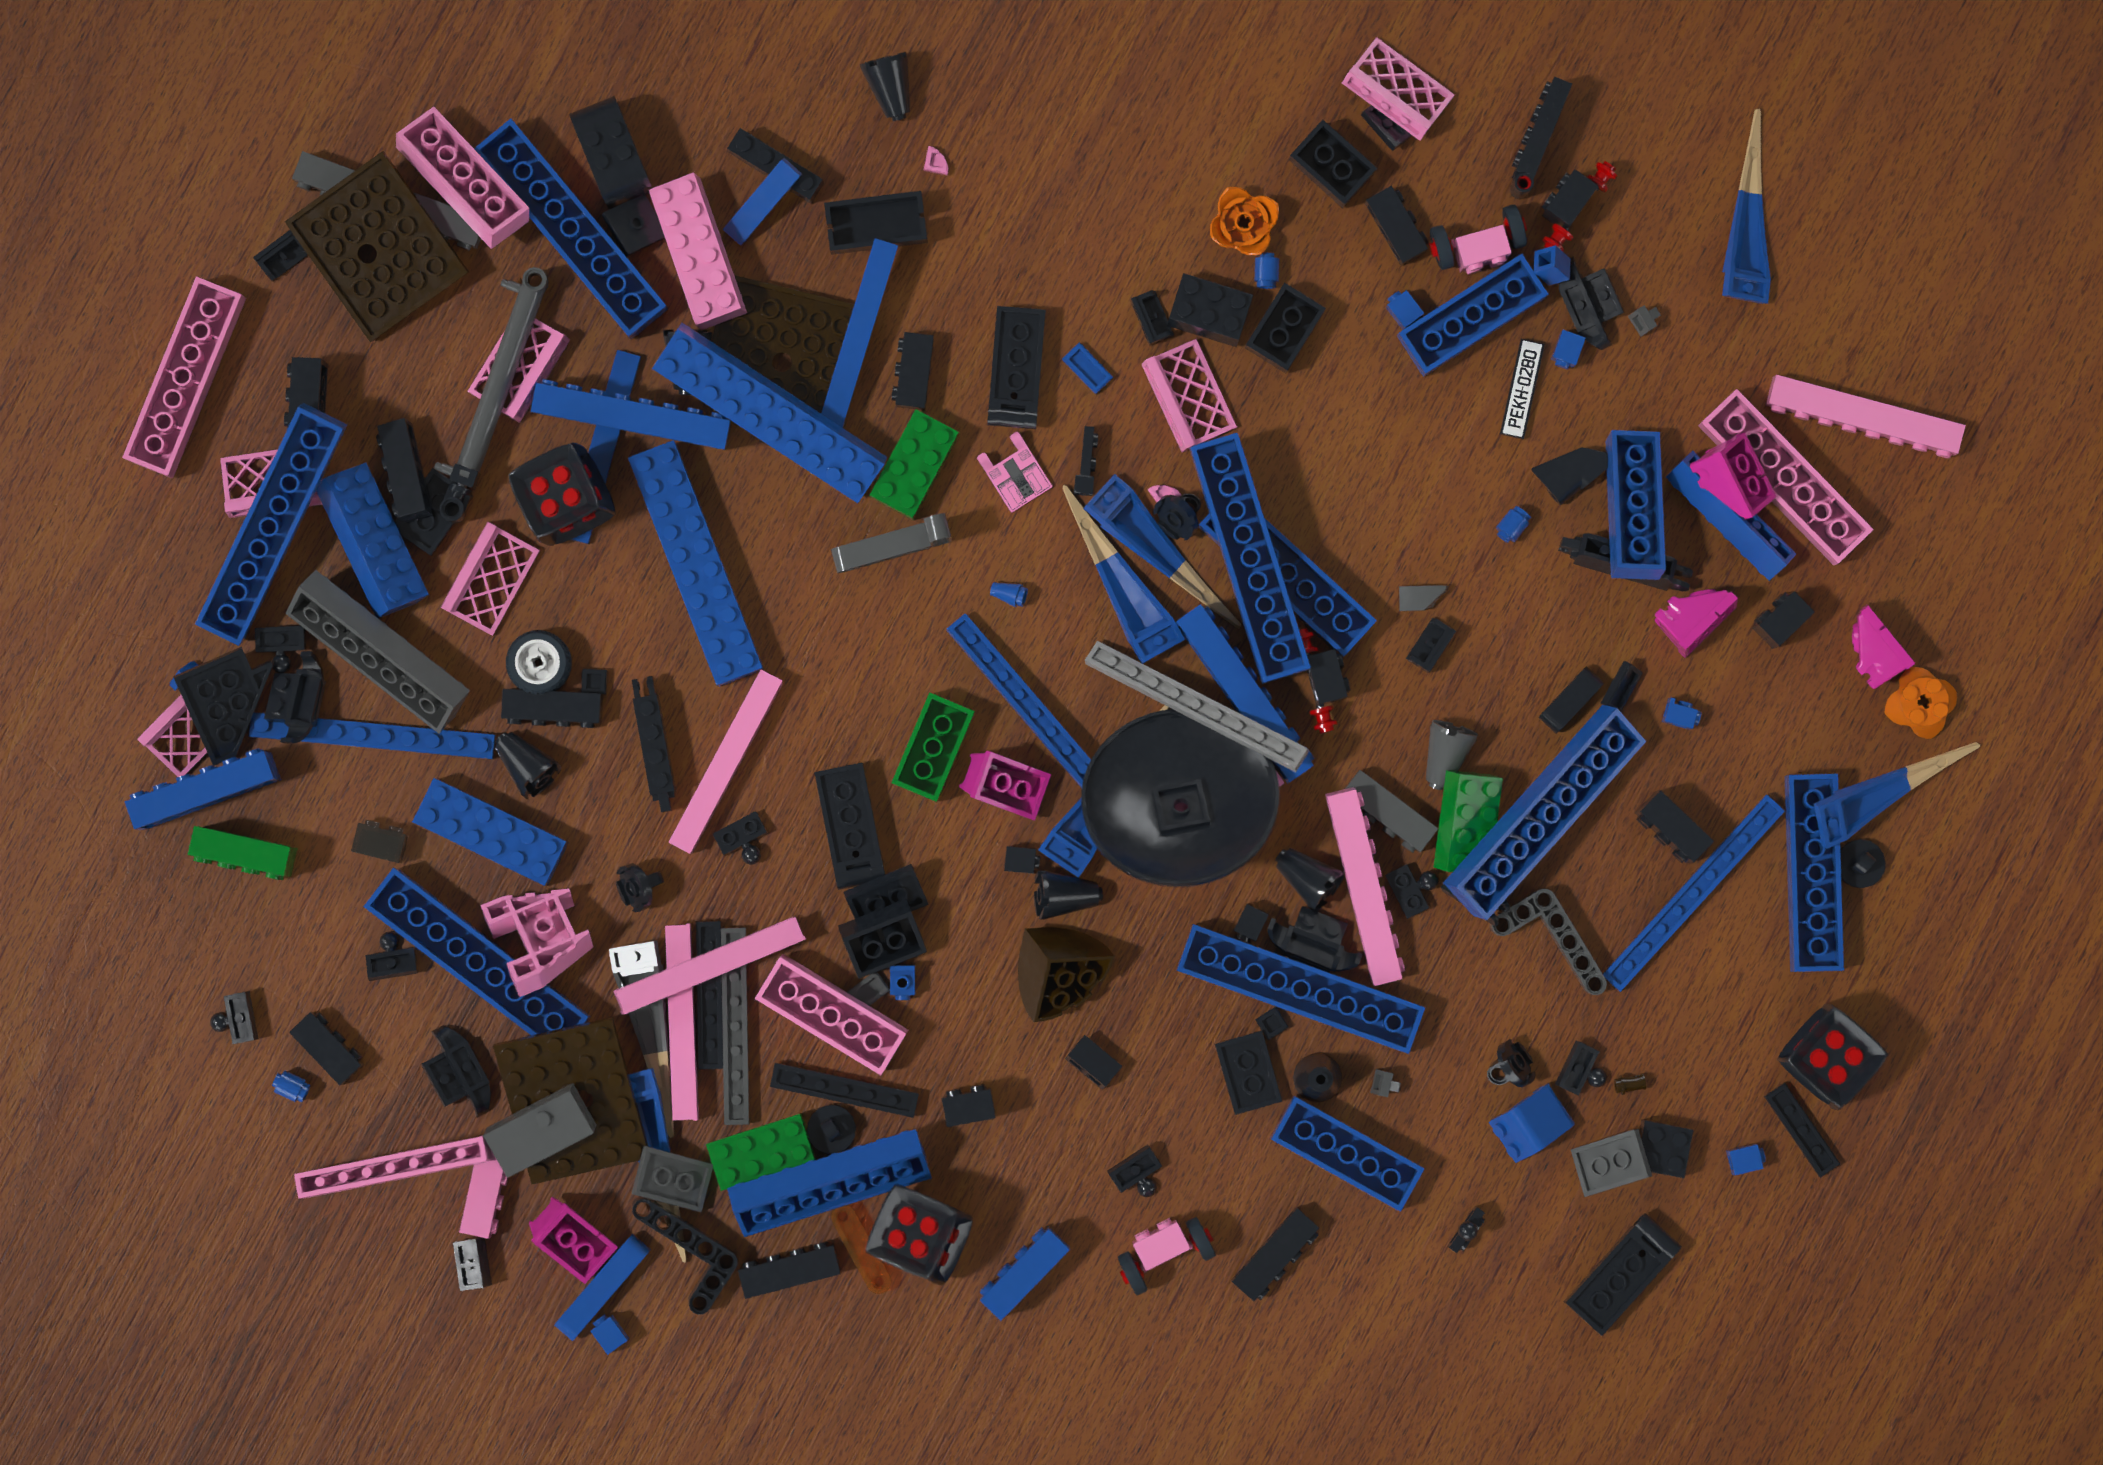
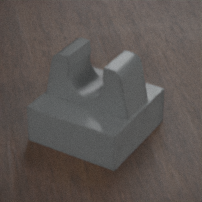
M1644 305L1630 314L1628 318L1640 337H1642L1657 326L1654 320L1661 316L1656 307L1648 311Z
M1376 1069L1370 1093L1388 1097L1389 1091H1400L1401 1083L1392 1081L1393 1073Z

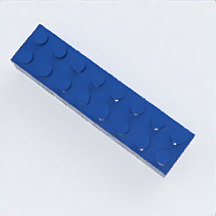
M542 379V384L536 383L531 407V412L726 450L731 421L726 420V417L720 413L712 412L710 417L702 415V410L689 407L687 412L679 411V406L663 403V407L654 406L655 401L639 398L638 403L630 401V396L617 393L612 398L606 396V391L591 389L590 393L582 392L583 387L567 384L566 388L558 387V382Z
M1208 514L1198 527L1219 545L1210 514ZM1265 519L1294 615L1332 650L1335 649L1337 654L1341 653L1343 658L1377 620Z
M1200 604L1177 620L1176 624L1235 710L1239 714L1298 743L1299 735L1293 727L1287 728L1283 722L1286 719L1285 715L1279 707L1273 708L1269 702L1272 699L1271 695L1265 687L1259 688L1255 682L1258 677L1250 666L1245 668L1241 662L1244 657L1236 646L1231 648L1227 641L1230 637L1222 626L1217 628L1214 624L1215 616L1209 607L1203 608ZM1309 750L1297 772L1271 760L1287 784L1314 766L1311 762L1314 760V757Z
M1838 774L1786 775L1784 778L1790 972L1844 971L1840 843L1828 849L1822 846L1814 803L1832 796V792L1838 790Z
M913 1129L903 1131L898 1135L888 1138H880L863 1146H855L844 1152L833 1153L828 1157L811 1160L793 1168H785L774 1174L763 1175L755 1180L745 1183L741 1182L727 1188L735 1218L743 1236L747 1237L887 1193L895 1184H901L906 1187L931 1179L932 1176L917 1131Z

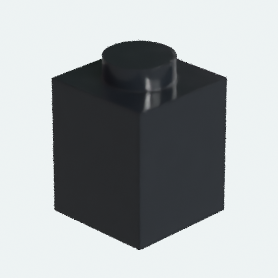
M1007 846L1004 871L1034 874V869H1039L1040 855L1036 854V849Z
M1246 904L1233 931L1237 932L1236 937L1247 943L1251 939L1256 941L1268 918V914Z

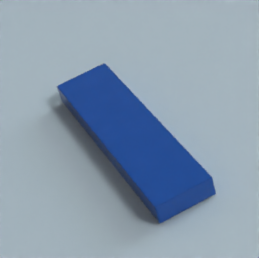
M783 158L723 230L740 246L744 244L801 177L802 173L788 160Z

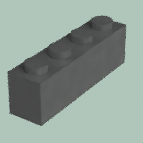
M1361 770L1357 771L1345 787V789L1354 787L1357 792L1362 793L1364 806L1360 807L1364 811L1362 816L1367 815L1368 820L1373 824L1376 821L1384 826L1382 831L1391 838L1398 836L1402 839L1403 843L1401 845L1411 853H1414L1415 850L1421 852L1438 830L1436 826Z

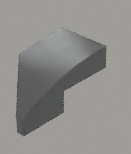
M1400 586V611H1426L1428 608L1431 609L1441 595L1448 591V586Z

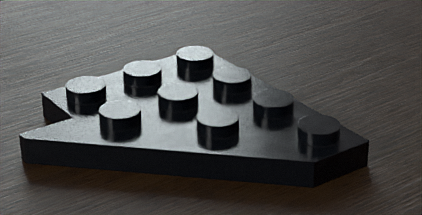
M242 647L173 676L213 766L237 755L273 666L270 660L251 668Z

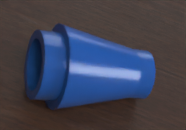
M993 582L990 590V596H994L1015 608L1017 606H1024L1028 594V588L1023 587V584Z

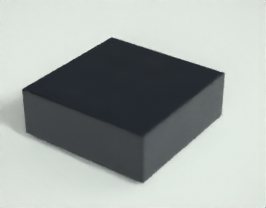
M582 669L581 693L606 695L608 670Z
M1276 1006L1255 1019L1267 1040L1289 1028Z

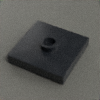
M645 193L602 214L603 219L626 257L665 239L658 216Z

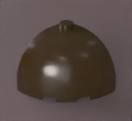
M1057 927L1025 928L1018 959V982L1023 1005L1032 1021L1041 1022L1062 1016V1011L1067 1010L1073 1005L1078 1007L1092 995L1091 991L1098 982L1104 981L1112 966L1115 956L1108 947L1087 934L1071 929Z

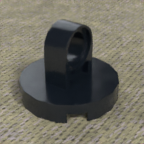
M1190 493L1184 494L1181 497L1165 495L1155 504L1153 512L1154 515L1158 514L1160 519L1158 525L1168 536L1176 540L1180 537L1188 540L1198 530L1199 524L1196 515L1201 507V502L1197 496ZM1187 502L1193 504L1195 509L1193 510V508Z
M1859 839L1848 842L1840 849L1841 879L1843 882L1851 887L1865 888L1874 885L1880 880L1884 874L1886 862L1884 853L1878 845L1868 840Z
M634 863L621 866L617 870L620 880L616 881V886L623 903L626 906L631 905L633 912H641L648 909L653 899L651 888L664 883L660 871L646 876L645 872Z
M1512 1039L1498 1046V1060L1494 1061L1487 1071L1488 1079L1495 1085H1503L1509 1081L1517 1087H1525L1535 1080L1536 1072H1531L1530 1064L1533 1063V1060L1524 1046L1519 1042L1512 1043ZM1493 1069H1502L1505 1077L1496 1076Z
M826 1105L811 1115L807 1134L810 1142L817 1150L829 1154L839 1153L852 1144L856 1134V1124L853 1116L847 1109L838 1105Z

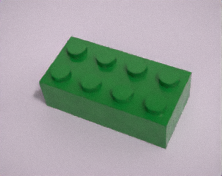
M915 409L874 485L870 498L914 520L959 437V432Z
M929 692L891 783L938 802L975 711Z
M1446 770L1434 868L1453 872L1497 823L1503 778L1490 774Z
M194 826L187 855L194 856L193 861L212 864L213 861H218V867L236 870V867L240 866L242 867L241 872L260 875V872L263 871L266 872L265 877L284 880V876H292L298 848Z
M801 1113L706 1144L721 1191L741 1182L745 1183L758 1179L763 1175L774 1174L785 1168H793L808 1161L816 1160Z

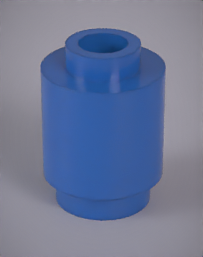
M1262 253L1260 257L1255 258L1254 282H1257V288L1275 289L1276 283L1279 282V258H1276L1274 253Z
M1515 506L1513 510L1510 509L1496 526V529L1499 531L1497 536L1506 543H1509V541L1516 542L1529 525L1528 521L1531 519V516L1520 507Z
M284 1071L282 1074L277 1073L272 1083V1086L275 1087L274 1093L293 1102L299 1101L301 1103L306 1098L311 1086L306 1083L305 1079L288 1071Z

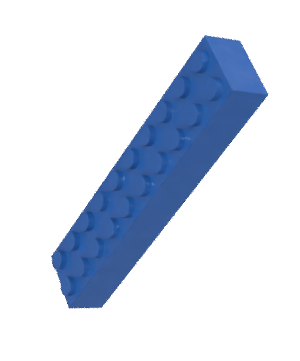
M511 118L474 148L530 208L529 218L630 340L668 310L666 304Z
M684 323L680 324L652 367L653 370L856 503H859L886 462L887 457Z
M305 403L298 406L195 625L238 646L244 642L343 436L347 424Z
M1238 432L1190 447V453L1262 684L1309 670L1311 667Z
M672 440L629 457L630 465L716 685L720 687L764 670L675 441Z
M1602 705L1443 882L1444 885L1473 916L1488 920L1646 743V740L1617 708Z
M393 868L363 906L530 1035L587 1023L591 1018L590 1015L549 984L519 997L507 967V963L516 959L398 868Z
M1192 924L1176 971L1407 1054L1410 1052L1425 1007L1194 924Z

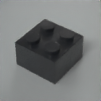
M1795 591L1789 594L1786 592L1780 594L1771 603L1774 607L1771 610H1764L1754 620L1757 624L1752 629L1772 649L1781 646L1815 613Z
M985 1084L971 1086L970 1092L962 1093L961 1088L946 1091L947 1096L942 1097L947 1127L995 1119L996 1113L991 1088H986Z
M1641 1120L1639 1133L1651 1172L1685 1178L1693 1130Z

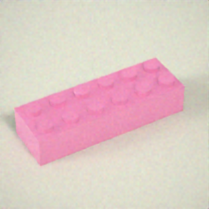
M432 107L396 133V148L491 249L529 222L530 208L435 107Z
M693 172L650 189L649 193L695 326L704 330L746 314L747 311L700 177Z
M785 954L779 957L755 997L759 1002L879 1075H882L909 1031Z

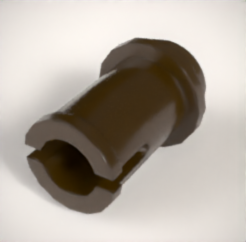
M1644 1074L1629 1077L1618 1076V1078L1614 1079L1616 1093L1624 1095L1625 1092L1646 1090Z

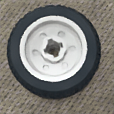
M543 630L529 631L517 637L510 645L506 655V669L511 681L519 689L527 693L531 692V694H545V692L558 690L567 681L572 668L571 654L567 645L556 635ZM541 658L543 665L537 667L534 662Z

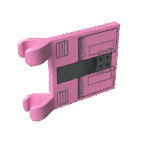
M1015 432L1010 436L1018 451L993 466L986 453H982L977 457V460L1011 513L1053 487L1019 432Z

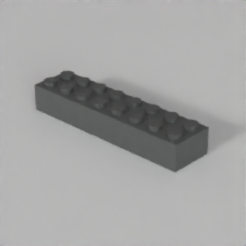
M317 570L298 587L285 614L438 734L456 717L470 692L461 682L454 679L442 667L431 661L423 652L417 650L404 637L394 632L386 623L380 621L364 606L357 603L345 591H342Z

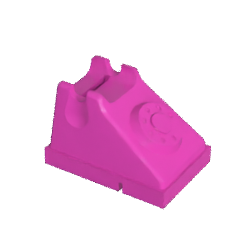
M1745 432L1739 433L1732 439L1707 450L1705 455L1690 464L1692 472L1700 475V480L1697 481L1700 488L1711 492L1739 516L1744 517V519L1753 517L1776 498V494L1767 476L1761 477L1765 472Z
M1714 589L1697 591L1685 598L1672 596L1667 601L1669 603L1668 610L1664 611L1660 608L1655 613V623L1678 648V652L1686 658L1737 608L1738 598L1732 592L1729 593L1726 590L1716 591Z
M1866 604L1859 610L1857 622L1853 624L1852 644L1854 651L1859 653V662L1856 665V669L1861 675L1865 673L1870 674L1867 682L1871 688L1876 689L1906 668L1908 670L1915 662Z
M987 750L986 753H971L969 769L964 782L959 784V787L970 794L971 798L1035 821L1051 774Z
M551 1197V1201L544 1211L534 1221H529L533 1235L531 1240L536 1246L586 1284L618 1247L567 1204H563L555 1197Z

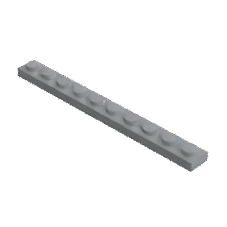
M1099 641L1095 643L1085 659L1086 665L1294 772H1297L1308 754V748Z

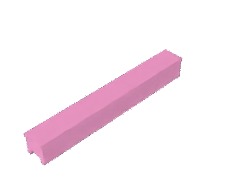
M760 670L668 843L689 854L693 853L783 684L782 680Z
M791 917L613 992L621 1009L620 1012L624 1015L806 939L801 932L796 917Z
M691 924L665 926L666 962L668 969L693 958ZM694 986L668 996L673 1120H699Z

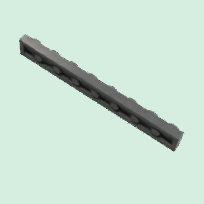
M721 928V946L745 937L746 928ZM747 964L722 974L724 1125H749Z

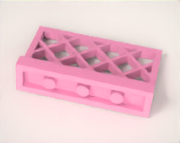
M1377 37L1357 63L1353 65L1342 82L1343 85L1419 141L1454 97L1452 92ZM1375 47L1384 53L1385 59L1374 58L1373 50ZM1387 64L1389 74H1378L1376 65ZM1392 64L1403 66L1405 73L1394 74ZM1371 65L1373 75L1365 74L1359 67ZM1412 78L1422 80L1424 87L1414 88ZM1396 79H1406L1408 88L1398 89ZM1380 80H1390L1392 89L1384 88L1380 84ZM1438 92L1446 99L1443 102H1433L1431 93ZM1426 93L1428 103H1417L1415 94ZM1399 94H1410L1412 104L1403 102ZM1429 108L1431 113L1430 120L1421 115L1419 109Z
M537 319L534 320V324L539 327L534 328L532 326L530 331L534 346L525 348L523 353L535 350L537 359L533 364L525 366L522 353L520 359L521 367L517 368L516 373L522 371L524 380L520 385L512 386L511 384L509 390L511 401L507 408L503 407L502 413L519 423L533 401L536 383L542 384V379H547L570 341L564 334ZM544 330L551 333L546 343L538 345L535 333ZM503 334L467 391L479 399L482 394L476 390L481 382L488 379V376L485 377L487 372L488 375L490 373Z
M1197 339L1158 356L1148 358L1141 364L1181 452L1237 427ZM1192 346L1197 355L1194 363L1181 359L1184 350ZM1170 358L1177 361L1173 372L1164 370L1160 360ZM1179 363L1192 367L1189 379L1176 375ZM1195 369L1205 372L1207 377L1205 385L1191 381ZM1174 378L1187 383L1183 395L1173 391L1171 385ZM1190 385L1202 389L1199 401L1186 397ZM1206 391L1215 394L1217 398L1215 407L1202 403ZM1184 400L1197 405L1193 417L1183 413L1181 408ZM1200 407L1213 412L1209 423L1196 419ZM1215 414L1225 416L1228 426L1224 428L1213 426ZM1194 423L1207 427L1204 436L1199 439H1195L1191 431ZM1210 429L1215 430V432L1209 434Z
M277 450L220 458L225 494L224 506L229 518L247 515L256 496V493L252 490L260 480H264L263 476L267 473ZM258 459L268 463L260 474L250 468L253 462ZM239 463L243 468L234 478L228 473L227 464ZM247 470L257 477L249 488L239 481ZM236 484L246 490L241 498L231 499L230 491ZM315 492L309 506L322 505L317 492Z
M487 522L440 608L493 636L539 550ZM498 533L508 539L509 549L496 552L494 541ZM511 541L519 544L520 546L513 547ZM491 546H492L493 553L487 555V553L489 552V550H490V548H491ZM523 547L530 550L532 554L529 560L518 564L514 550ZM511 551L515 565L501 569L497 555ZM495 556L499 570L484 573L482 562L485 558ZM525 565L523 571L520 573L519 566ZM480 568L482 575L475 576ZM516 568L519 576L517 582L506 585L502 571ZM500 573L503 586L489 590L486 576ZM483 577L487 591L473 595L470 584L474 579ZM514 586L509 594L507 588ZM504 589L507 597L506 602L494 607L491 593ZM467 590H469L470 596L463 598ZM488 594L492 608L477 611L474 598ZM472 600L475 613L464 615L456 611L461 601ZM502 608L497 616L495 609ZM493 610L495 622L491 629L481 624L479 614ZM476 615L478 622L469 617Z
M181 695L137 739L177 777L185 775L207 753L206 748L202 751L190 752V738L200 737V735L190 734V720L192 718ZM187 710V717H180ZM176 720H187V734L173 735L172 724ZM169 728L170 735H163L164 732ZM159 738H170V752H159L153 744ZM173 738H187V752H173ZM163 755H170V761ZM173 755H188V765L181 772L173 765ZM191 755H197V756L191 761Z

